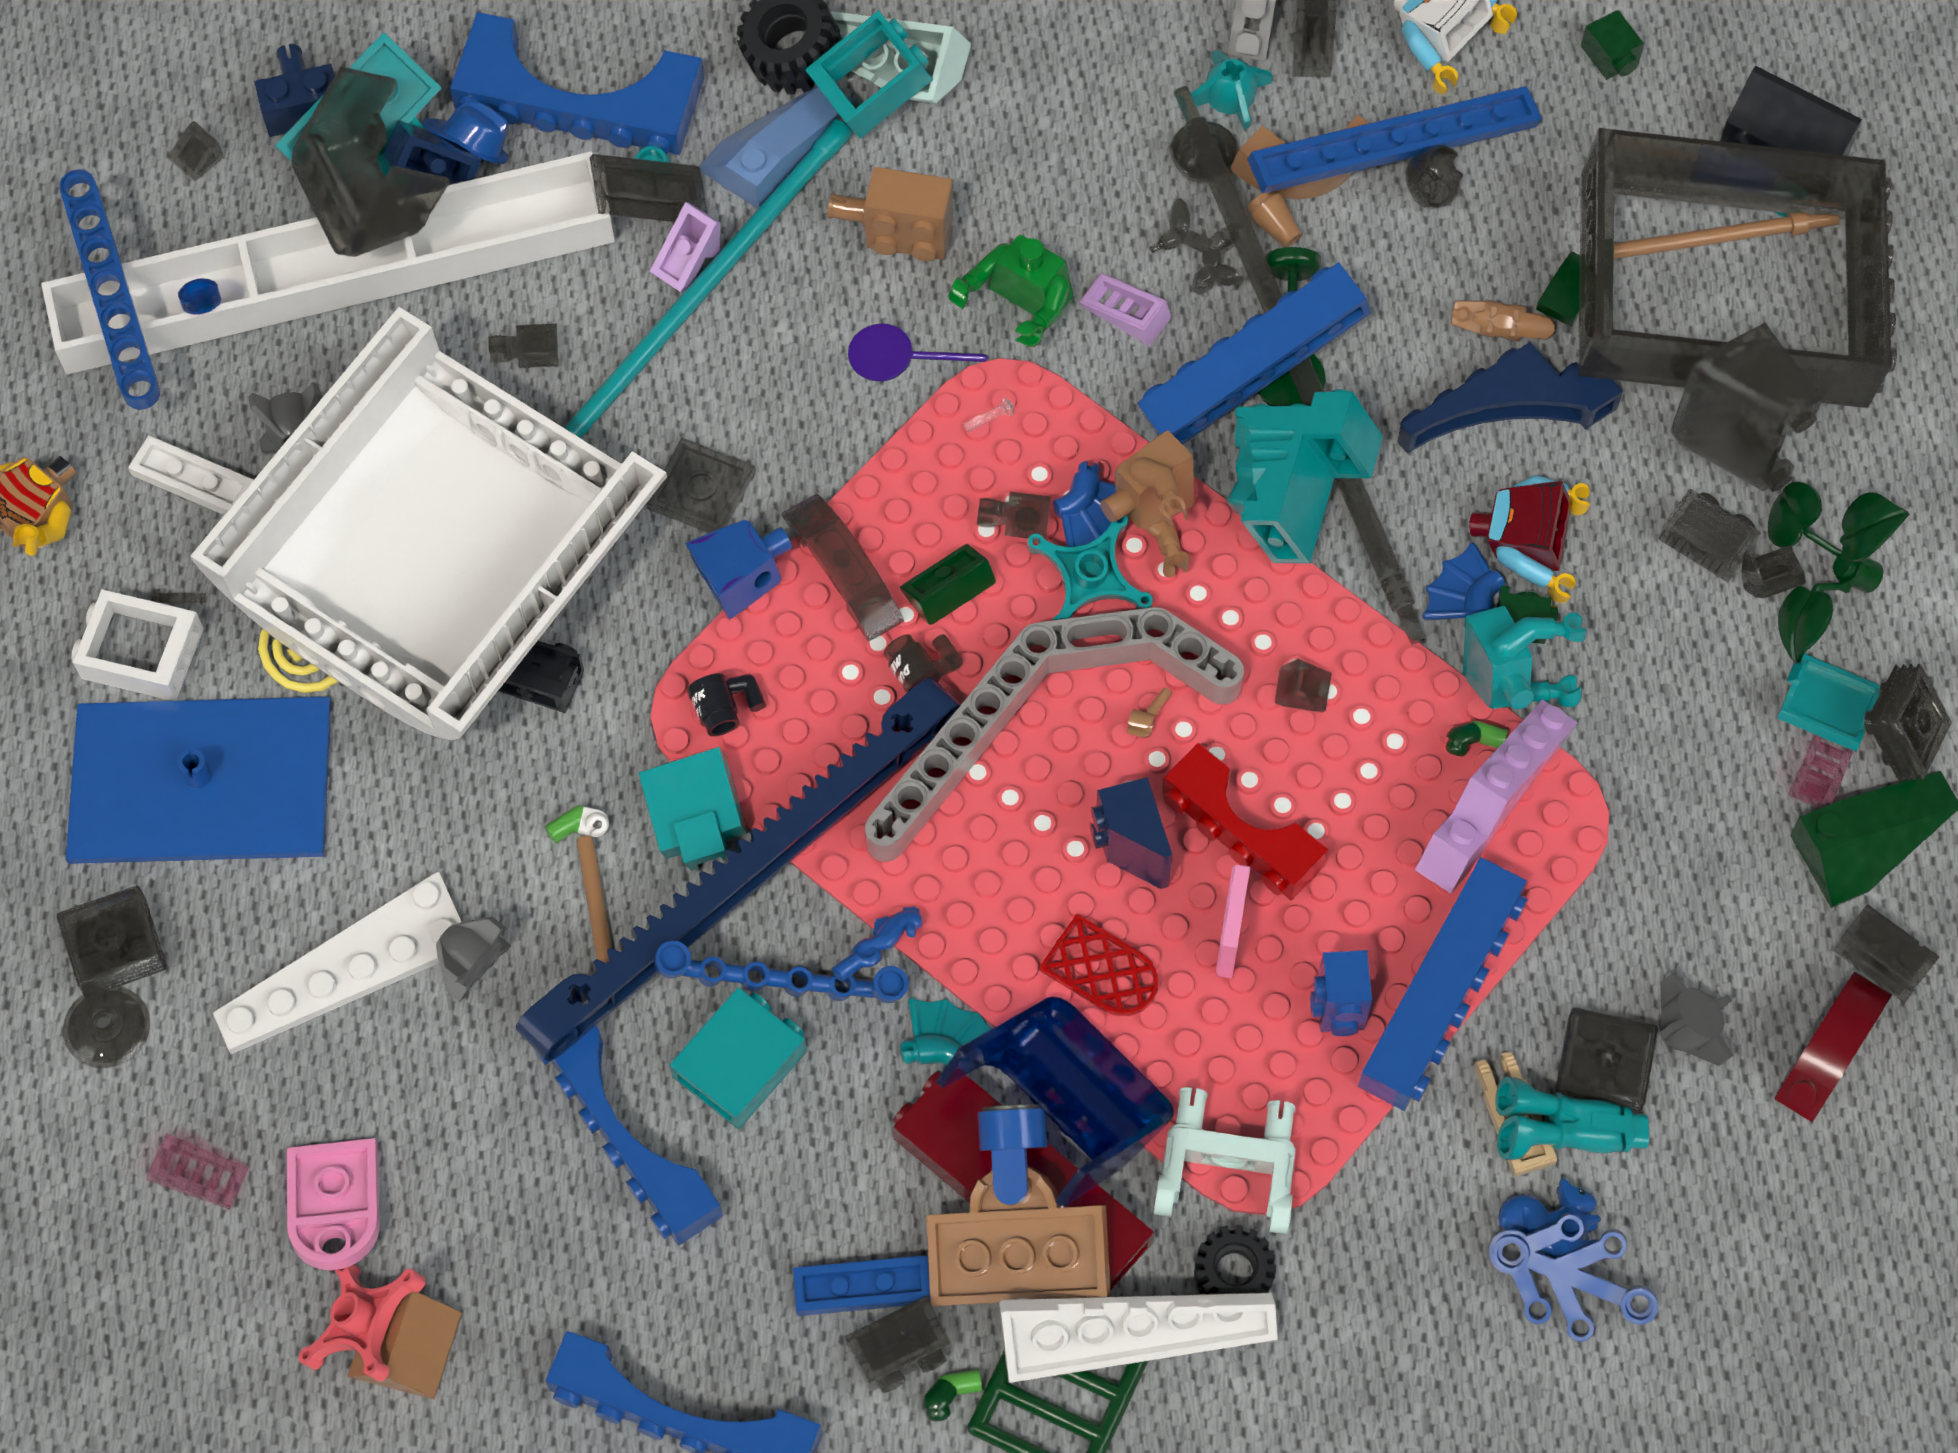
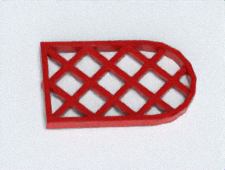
M1077 913L1039 966V971L1103 1011L1116 1016H1132L1144 1011L1153 1002L1158 990V974L1153 963L1145 955ZM1076 925L1079 937L1065 940ZM1082 925L1097 934L1084 936ZM1102 940L1104 953L1089 956L1086 942ZM1107 940L1123 950L1110 952ZM1081 944L1083 957L1068 960L1065 946ZM1060 948L1062 961L1049 964ZM1127 955L1130 969L1114 972L1111 958ZM1133 956L1146 966L1135 968ZM1106 959L1109 973L1093 976L1090 962ZM1085 963L1088 977L1072 980L1069 966ZM1064 967L1066 979L1053 972L1052 969ZM1150 971L1153 977V985L1140 988L1137 974ZM1132 975L1135 989L1119 992L1116 978ZM1111 979L1114 993L1098 996L1095 982ZM1089 983L1092 995L1077 985ZM1151 992L1150 996L1143 1002L1142 994ZM1136 995L1139 1006L1123 1009L1121 998ZM1115 999L1117 1008L1109 1006L1102 1001Z

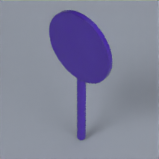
M873 324L863 328L853 337L848 348V359L854 371L861 377L876 382L889 381L898 377L907 369L911 359L986 362L988 359L986 354L912 351L911 342L905 332L890 324Z

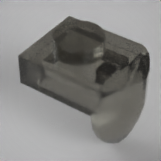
M1791 546L1756 558L1752 549L1746 551L1742 562L1741 578L1744 590L1749 594L1763 599L1806 584L1804 571Z

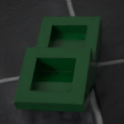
M1571 251L1539 299L1536 310L1572 327L1586 302H1589L1607 268Z

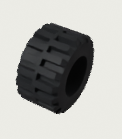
M752 0L748 4L751 10L749 12L743 11L740 17L743 25L737 26V35L740 38L737 43L753 74L756 75L759 82L764 86L768 84L771 90L780 93L782 88H784L787 94H795L796 89L800 88L803 93L810 91V85L815 82L805 69L843 39L840 34L841 31L825 1ZM799 30L805 31L803 37L793 46L785 49H775L780 39L788 33Z

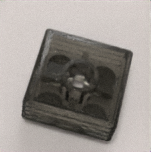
M1920 663L1916 667L1910 664L1908 668L1905 664L1901 668L1895 665L1887 681L1881 683L1879 697L1872 710H1868L1864 717L1866 732L1875 738L1881 749L1883 763L1886 766H1890L1898 781L1902 777L1906 781L1910 777L1913 780H1916L1918 776L1921 780L1925 778L1952 724L1949 715Z
M139 886L121 890L57 914V920L77 986L85 997L105 992L167 969V963L146 897ZM116 935L118 938L117 944L108 947V938Z
M1574 1007L1567 1021L1554 1094L1558 1092L1574 1099L1607 1101L1621 1107L1628 1106L1631 1108L1632 1113L1640 1114L1646 1102L1658 1027L1654 1024ZM1603 1053L1611 1055L1613 1063L1610 1068L1602 1066L1603 1059L1600 1057Z

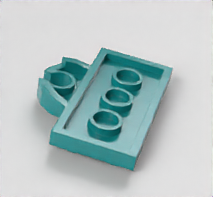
M383 32L274 147L332 202L359 175L364 176L373 183L383 185L404 182L408 180L409 176L395 172L383 157V153L398 120L425 129L415 116L442 87Z

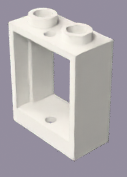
M101 589L97 602H93L87 611V627L82 639H78L75 642L71 659L81 679L176 701L204 628L195 611ZM113 613L173 627L156 673L96 658Z

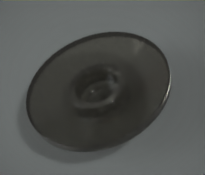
M101 986L84 993L71 1005L63 1023L64 1042L69 1052L79 1062L94 1068H112L126 1063L142 1049L150 1031V1015L145 1003L137 994L120 986ZM101 1017H111L110 1023L106 1027H96L97 1021Z

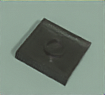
M681 437L664 469L667 478L646 503L647 509L704 532H714L728 526L756 472L755 466Z

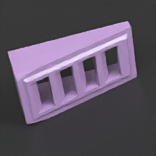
M1100 273L1079 302L1083 308L1149 346L1171 319V313L1166 300L1103 273ZM1108 289L1113 291L1105 304L1099 302ZM1122 297L1126 299L1118 310L1114 309ZM1136 305L1140 308L1134 316H1130L1129 313Z

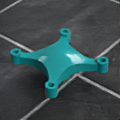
M1127 515L1117 520L1122 523L1111 522L1108 529L1099 538L1082 546L1064 547L1046 541L1043 536L1037 533L1032 534L1028 538V551L1032 554H1041L1049 559L1058 570L1065 589L1064 605L1060 613L1053 620L1071 618L1083 606L1104 599L1125 600L1134 604L1136 609L1151 608L1153 603L1151 594L1141 592L1131 586L1122 576L1116 563L1115 543L1120 532L1126 529L1128 523Z

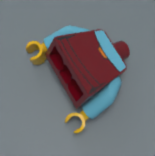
M1534 475L1511 488L1500 489L1495 495L1492 513L1473 512L1469 521L1470 534L1472 537H1487L1491 550L1502 565L1541 588L1548 586V593L1552 600L1558 603L1568 602L1571 596L1561 591L1558 585H1564L1573 589L1576 585L1575 578L1567 573L1556 577L1553 575V571H1559L1570 513L1582 515L1587 512L1591 505L1588 501H1582L1577 497L1587 499L1590 489L1584 483L1576 484L1572 489H1569L1568 485L1562 481Z

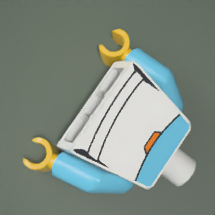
M1394 0V8L1399 11L1403 25L1401 32L1406 43L1426 71L1430 69L1435 75L1432 83L1433 88L1436 92L1443 95L1446 94L1447 87L1441 81V78L1450 80L1456 86L1458 72L1451 66H1442L1439 61L1449 62L1491 17L1490 25L1492 30L1499 34H1506L1510 28L1509 22L1514 23L1517 17L1514 6L1510 4L1499 6L1496 3L1497 0Z

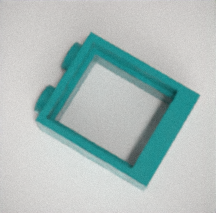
M879 10L805 69L859 139L933 80L924 68L930 63L916 44L908 48L903 42L909 36L895 17L888 22ZM890 40L909 66L859 107L855 108L836 82Z

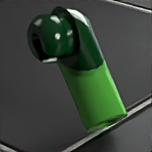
M1470 721L1449 730L1446 735L1449 739L1445 748L1448 753L1461 757L1467 754L1469 744L1480 743L1497 749L1505 741L1508 730L1480 721Z
M979 1369L949 1373L938 1377L923 1399V1407L927 1408L926 1416L933 1422L944 1421L949 1418L951 1414L949 1405L957 1395L982 1392Z

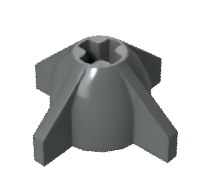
M312 382L303 393H283L274 396L271 400L255 393L248 397L250 409L265 424L266 433L259 439L261 452L266 454L278 452L318 404L321 396L319 384Z
M492 916L452 924L437 941V958L444 975L446 991L459 1002L467 995L472 984L491 966L495 958L504 954L511 946L500 937L505 927Z
M1676 972L1660 982L1661 1015L1658 1024L1659 1035L1663 1041L1673 1049L1687 1052L1717 1066L1722 1065L1734 1056L1720 1036L1725 1024L1721 1009L1732 1002L1729 995L1714 1001L1710 995L1700 989L1686 988Z

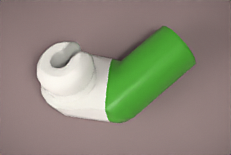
M578 805L545 825L544 828L556 844L572 833L599 837L608 830L609 820L607 815L600 810Z

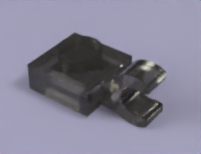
M557 323L516 325L517 336L493 335L488 337L490 363L510 362L512 359L518 358L519 368L559 366Z
M1010 492L1009 502L980 498L977 525L996 527L1005 524L1004 536L1028 539L1032 534L1037 533L1046 540L1051 497Z

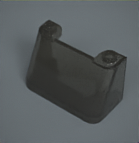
M1763 323L1711 350L1694 364L1671 427V433L1681 446L1761 491L1770 489L1771 492H1775L1791 481V474L1794 470V465L1789 459L1780 460L1778 457L1786 435L1792 431L1798 434L1810 428L1817 420L1815 415L1823 399L1768 325Z

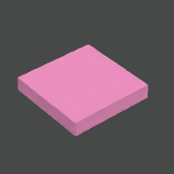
M1235 865V867H1232L1215 972L1218 973L1217 976L1231 979L1233 977L1250 867Z

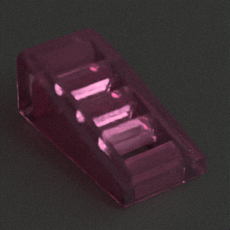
M1813 734L1788 794L1812 806L1822 808L1833 802L1852 757L1853 750L1845 747L1844 751H1841L1821 742L1822 737ZM1816 751L1839 760V763L1837 764L1817 755ZM1810 766L1832 774L1833 777L1830 778L1810 769Z
M166 1133L148 1171L146 1180L230 1210L249 1168ZM175 1153L182 1157L173 1174L166 1171ZM190 1159L198 1161L191 1179L183 1178L182 1176ZM206 1166L215 1167L207 1187L199 1185L198 1183ZM223 1171L232 1173L223 1194L216 1192L215 1189Z

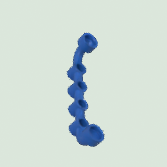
M679 941L663 943L658 948L654 957L656 970L666 978L673 979L680 976L698 978L700 983L707 987L717 986L721 981L741 983L750 992L760 991L764 986L784 988L793 997H800L807 991L827 993L835 1001H844L850 996L877 998L883 1003H895L905 995L909 984L903 970L895 966H886L880 969L872 980L854 979L852 975L843 981L847 984L848 991L840 993L834 986V982L838 981L835 975L811 974L804 967H795L790 971L768 969L761 962H751L747 966L725 964L718 957H708L704 961L691 960L689 949ZM705 967H716L719 976L716 978L708 977L705 973ZM748 972H759L762 982H752L748 977ZM791 977H802L805 987H795L791 982Z

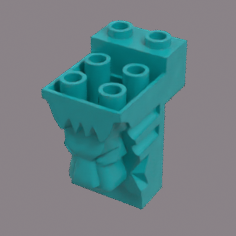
M1336 389L1332 392H1315L1311 406L1304 404H1293L1291 406L1256 404L1254 407H1236L1235 447L1240 449L1235 466L1238 479L1226 501L1235 513L1240 515L1241 522L1273 563L1310 564L1334 478H1372L1383 435L1353 391Z

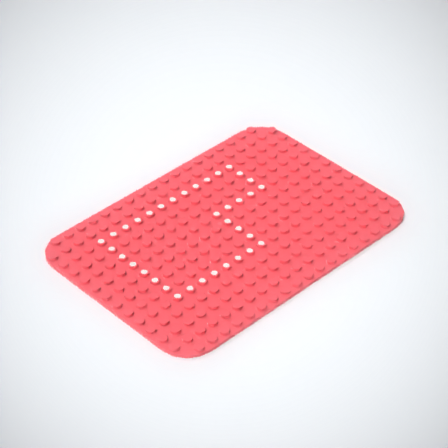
M998 358L968 366L945 382L790 541L793 546L791 550L774 558L782 578L780 583L730 620L722 610L671 663L655 688L650 716L659 750L669 762H673L720 747L727 757L746 827L750 831L756 828L764 832L763 819L768 817L777 821L776 809L779 806L789 810V798L795 796L802 799V787L804 785L815 789V776L818 774L827 778V766L829 764L840 768V755L844 753L852 757V745L858 743L865 746L866 733L869 732L879 737L882 734L881 722L884 713L918 683L928 677H933L962 704L1025 627L1033 623L1053 621V618L1060 613L1064 605L1065 589L1058 570L1049 559L1041 554H1032L1028 551V538L1032 534L1037 533L1052 544L1067 547L1062 518H1058L1053 508V500L1069 492L1074 474L1078 472V465L1083 461H1088V466H1093L1094 462L1097 463L1100 467L1099 476L1101 480L1115 484V470L1117 466L1149 442L1061 376L1031 361ZM1194 476V506L1187 509L1188 520L1184 517L1183 512L1171 516L1181 548L1179 551L1186 552L1190 556L1188 571L1183 572L1180 567L1175 566L1176 569L1173 577L1164 576L1163 565L1166 556L1162 555L1157 539L1145 529L1138 528L1129 518L1126 529L1120 532L1116 540L1115 559L1119 571L1131 586L1141 592L1151 594L1153 597L1151 607H1159L1169 611L1241 660L1244 666L1242 690L1234 702L1226 705L1212 702L1151 660L1048 673L898 858L889 862H880L868 853L865 823L924 749L790 863L872 929H874V922L877 918L890 917L902 911L903 907L915 906L919 908L922 926L917 929L915 937H908L905 930L894 947L973 1011L978 1012L989 1024L1004 1034L1020 1049L1162 1163L1164 1161L1168 1130L1172 1125L1176 1124L1180 1097L1179 1090L1181 1088L1192 1087L1191 1106L1194 1105L1196 1088L1207 1092L1208 1097L1205 1103L1202 1129L1205 1131L1258 1139L1264 1138L1267 1103L1269 1101H1280L1279 1119H1282L1284 1102L1294 1104L1296 1110L1294 1112L1290 1140L1296 1149L1290 1192L1293 1195L1291 1207L1293 1209L1302 1206L1330 1183L1394 1107L1358 1087L1361 1073L1479 858L1482 857L1527 880L1522 895L1529 899L1518 921L1509 919L1503 931L1509 933V937L1499 956L1489 955L1484 967L1490 969L1482 988L1478 993L1470 990L1464 1003L1470 1005V1009L1460 1028L1593 872L1608 843L1609 810L1598 782L1576 758L1560 747L1514 806L1473 865L1469 874L1452 893L1447 892L1415 871L1433 834L1453 813L1470 778L1497 750L1487 745L1474 743L1469 744L1467 754L1463 757L1450 754L1445 748L1449 739L1446 736L1449 730L1475 720L1508 730L1507 739L1523 719L1507 707L1488 708L1467 682L1464 675L1313 563H1273L1241 522L1240 515L1235 513L1226 499ZM969 544L989 561L996 582L993 586L939 621L929 625L902 593L900 586L963 545ZM1104 599L1083 606L1071 618L1136 610V607L1125 600ZM1151 629L1146 632L1149 636L1152 637H1161L1164 635V633L1158 629ZM1104 635L1076 639L1070 643L1075 647H1089L1121 642L1123 638L1118 635ZM1033 645L1028 648L1034 653H1041L1047 650L1042 645ZM1184 652L1180 655L1186 660L1199 658L1193 652ZM900 654L901 663L898 669L895 666L896 672H894L890 667L892 663L894 664L893 661L896 663V657L898 658ZM907 664H909L908 670L910 671V673L908 675H904V668ZM901 671L903 672L905 678L903 679L902 676L903 685H905L906 687L902 686V684L898 680ZM710 674H724L727 679L745 674L753 675L757 680L766 707L760 711L751 712L744 693L733 694L738 708L739 726L727 734L709 736L706 728L700 724L693 703L689 699L687 693L689 685L697 679ZM1010 675L1003 680L1010 684H1016L1023 679L1016 675ZM1168 688L1172 694L1158 712L1151 735L1147 738H1142L1127 733L1128 721L1132 710L1136 709L1147 712L1148 707L1161 690ZM984 706L978 711L984 715H991L998 710L992 706ZM958 737L952 742L958 746H966L972 740L967 737ZM1197 743H1200L1230 768L1226 797L1229 806L1237 817L1245 823L1260 829H1279L1297 823L1328 849L1325 866L1292 901L1282 893L1277 895L1270 891L1262 882V876L1250 867L1232 979L1217 976L1218 973L1215 972L1232 867L1239 864L1230 856L1229 849L1217 839L1212 841L1205 837L1197 828L1196 821L1185 812L1179 814L1166 803L1162 794L1164 777ZM933 768L927 772L933 778L942 777L947 773L941 768ZM1148 777L1172 852L1169 887L1163 889L1155 887L1107 862L1103 847L1096 849L1091 835L1090 824L1094 823L1091 807L1097 804V790ZM914 799L901 803L903 808L911 810L921 805L919 801ZM892 830L887 835L892 838ZM878 834V835H877V838H878V839H881L882 836H880V835ZM1076 913L1134 949H1137L1153 963L1158 974V990L1153 1002L1144 1011L1132 1016H1116L1105 1012L1039 971V966ZM1076 925L1065 940L1079 937ZM1082 925L1084 936L1097 934ZM1102 940L1086 942L1089 956L1104 953ZM1107 940L1110 952L1123 950ZM1081 944L1065 946L1068 960L1083 957ZM1060 948L1049 964L1062 961ZM1367 950L1372 1003L1364 1030H1358L1356 1034L1351 1036H1335L1332 1034V1031L1320 1032L1319 1017L1312 1018L1310 992L1314 991V976H1318L1323 952ZM1127 955L1111 958L1114 972L1130 969ZM1133 956L1135 968L1146 966ZM1106 959L1090 962L1093 976L1109 973ZM1085 963L1069 966L1072 980L1088 977ZM1064 967L1052 969L1053 972L1066 979ZM1150 971L1137 974L1140 988L1153 985V977ZM1132 975L1116 978L1119 992L1135 989ZM1111 979L1095 982L1098 996L1114 993ZM1089 983L1077 985L1092 995ZM1151 992L1142 994L1143 1002L1150 996ZM1136 995L1121 998L1123 1009L1139 1006ZM1115 999L1102 1001L1109 1006L1117 1008ZM1451 1025L1444 1039L1450 1041L1459 1029ZM1184 1161L1182 1179L1201 1195L1233 1212L1267 1215L1272 1174Z

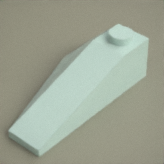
M830 11L841 31L842 38H845L870 17ZM897 20L909 35L903 42L908 48L914 44L918 46L930 62L924 68L933 79L909 100L937 103L962 80L971 43L952 26ZM888 40L852 69L851 72L882 88L906 69L909 64L892 42Z

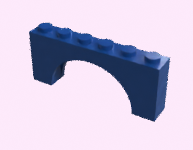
M480 12L476 13L450 86L454 109L467 102H481L506 118L508 124L521 122L534 125L537 129L544 132H553L554 130L569 132L582 140H590L594 137L608 140L611 144L621 148H627L630 145L642 148L653 146L662 149L665 154L680 155L704 81L702 58L664 50L659 62L652 71L638 82L626 88L603 94L569 93L541 82L521 64L516 55L518 35L514 19Z

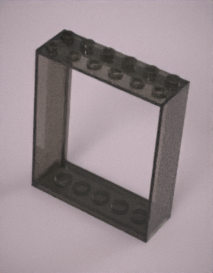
M1598 128L1581 172L1578 376L1868 408L1876 393L1882 392L1885 377L1888 372L1894 371L1897 361V349L1891 347V337L1895 330L1896 315L1890 312V302L1894 295L1895 281L1893 278H1889V268L1893 261L1894 247L1893 244H1888V234L1892 227L1893 214L1891 210H1887V200L1891 193L1892 181L1891 177H1886V160ZM1614 194L1780 213L1807 212V215L1838 216L1839 219L1845 220L1848 355L1613 329Z

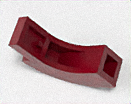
M1854 972L1774 1099L1813 1123L1881 1015L1892 994Z

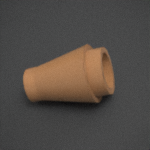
M1274 191L1264 194L1260 193L1249 203L1247 209L1251 213L1250 219L1276 239L1283 248L1289 247L1302 237L1303 233L1298 228L1281 193L1276 194Z

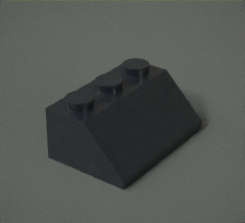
M1755 65L1725 123L1720 142L1725 144L1735 154L1741 153L1760 158L1764 164L1778 167L1777 173H1782L1792 179H1796L1806 186L1808 191L1816 190L1825 195L1848 158L1862 119Z

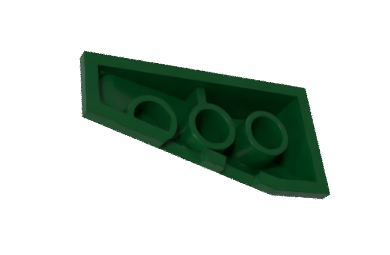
M1938 771L1843 799L1799 817L1790 836L1829 906L1833 908L1869 893L1888 873L1903 862L1912 851L1924 840H1927L1958 811V800L1942 772Z

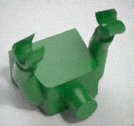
M1018 235L1011 244L1002 243L997 245L968 271L962 279L956 278L948 294V299L964 309L969 293L977 291L991 277L988 289L1033 314L1031 321L1028 320L1021 323L1015 330V332L1021 334L1015 341L1028 347L1038 345L1043 332L1059 319L1061 312L1073 298L1071 281L1065 260L1044 248L1039 240L1027 238L1023 235Z

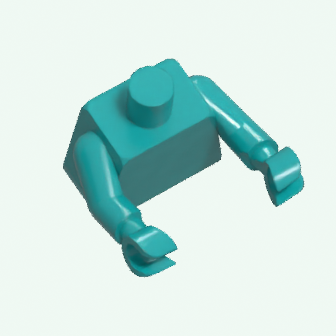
M1505 606L1468 615L1465 617L1462 675L1465 676L1470 686L1488 708L1491 709L1511 706L1514 709H1523L1531 702H1540L1541 700L1549 702L1550 699L1556 698L1557 702L1564 707H1575L1579 704L1582 697V686L1577 688V677L1575 675L1565 676L1560 679L1558 684H1548V681L1531 682L1532 655L1527 646L1536 639H1554V636H1564L1573 642H1583L1587 634V630L1581 628L1583 619L1578 613L1571 612L1564 617L1563 622L1555 621L1554 618L1524 617L1514 623Z

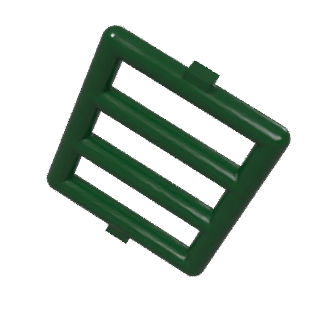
M1003 1350L968 1423V1432L972 1436L1008 1453H1052L989 1423L1001 1399L1091 1441L1086 1453H1106L1148 1361L1127 1364L1118 1384L1088 1370L1056 1375L1110 1401L1098 1425L1008 1383L1005 1352Z

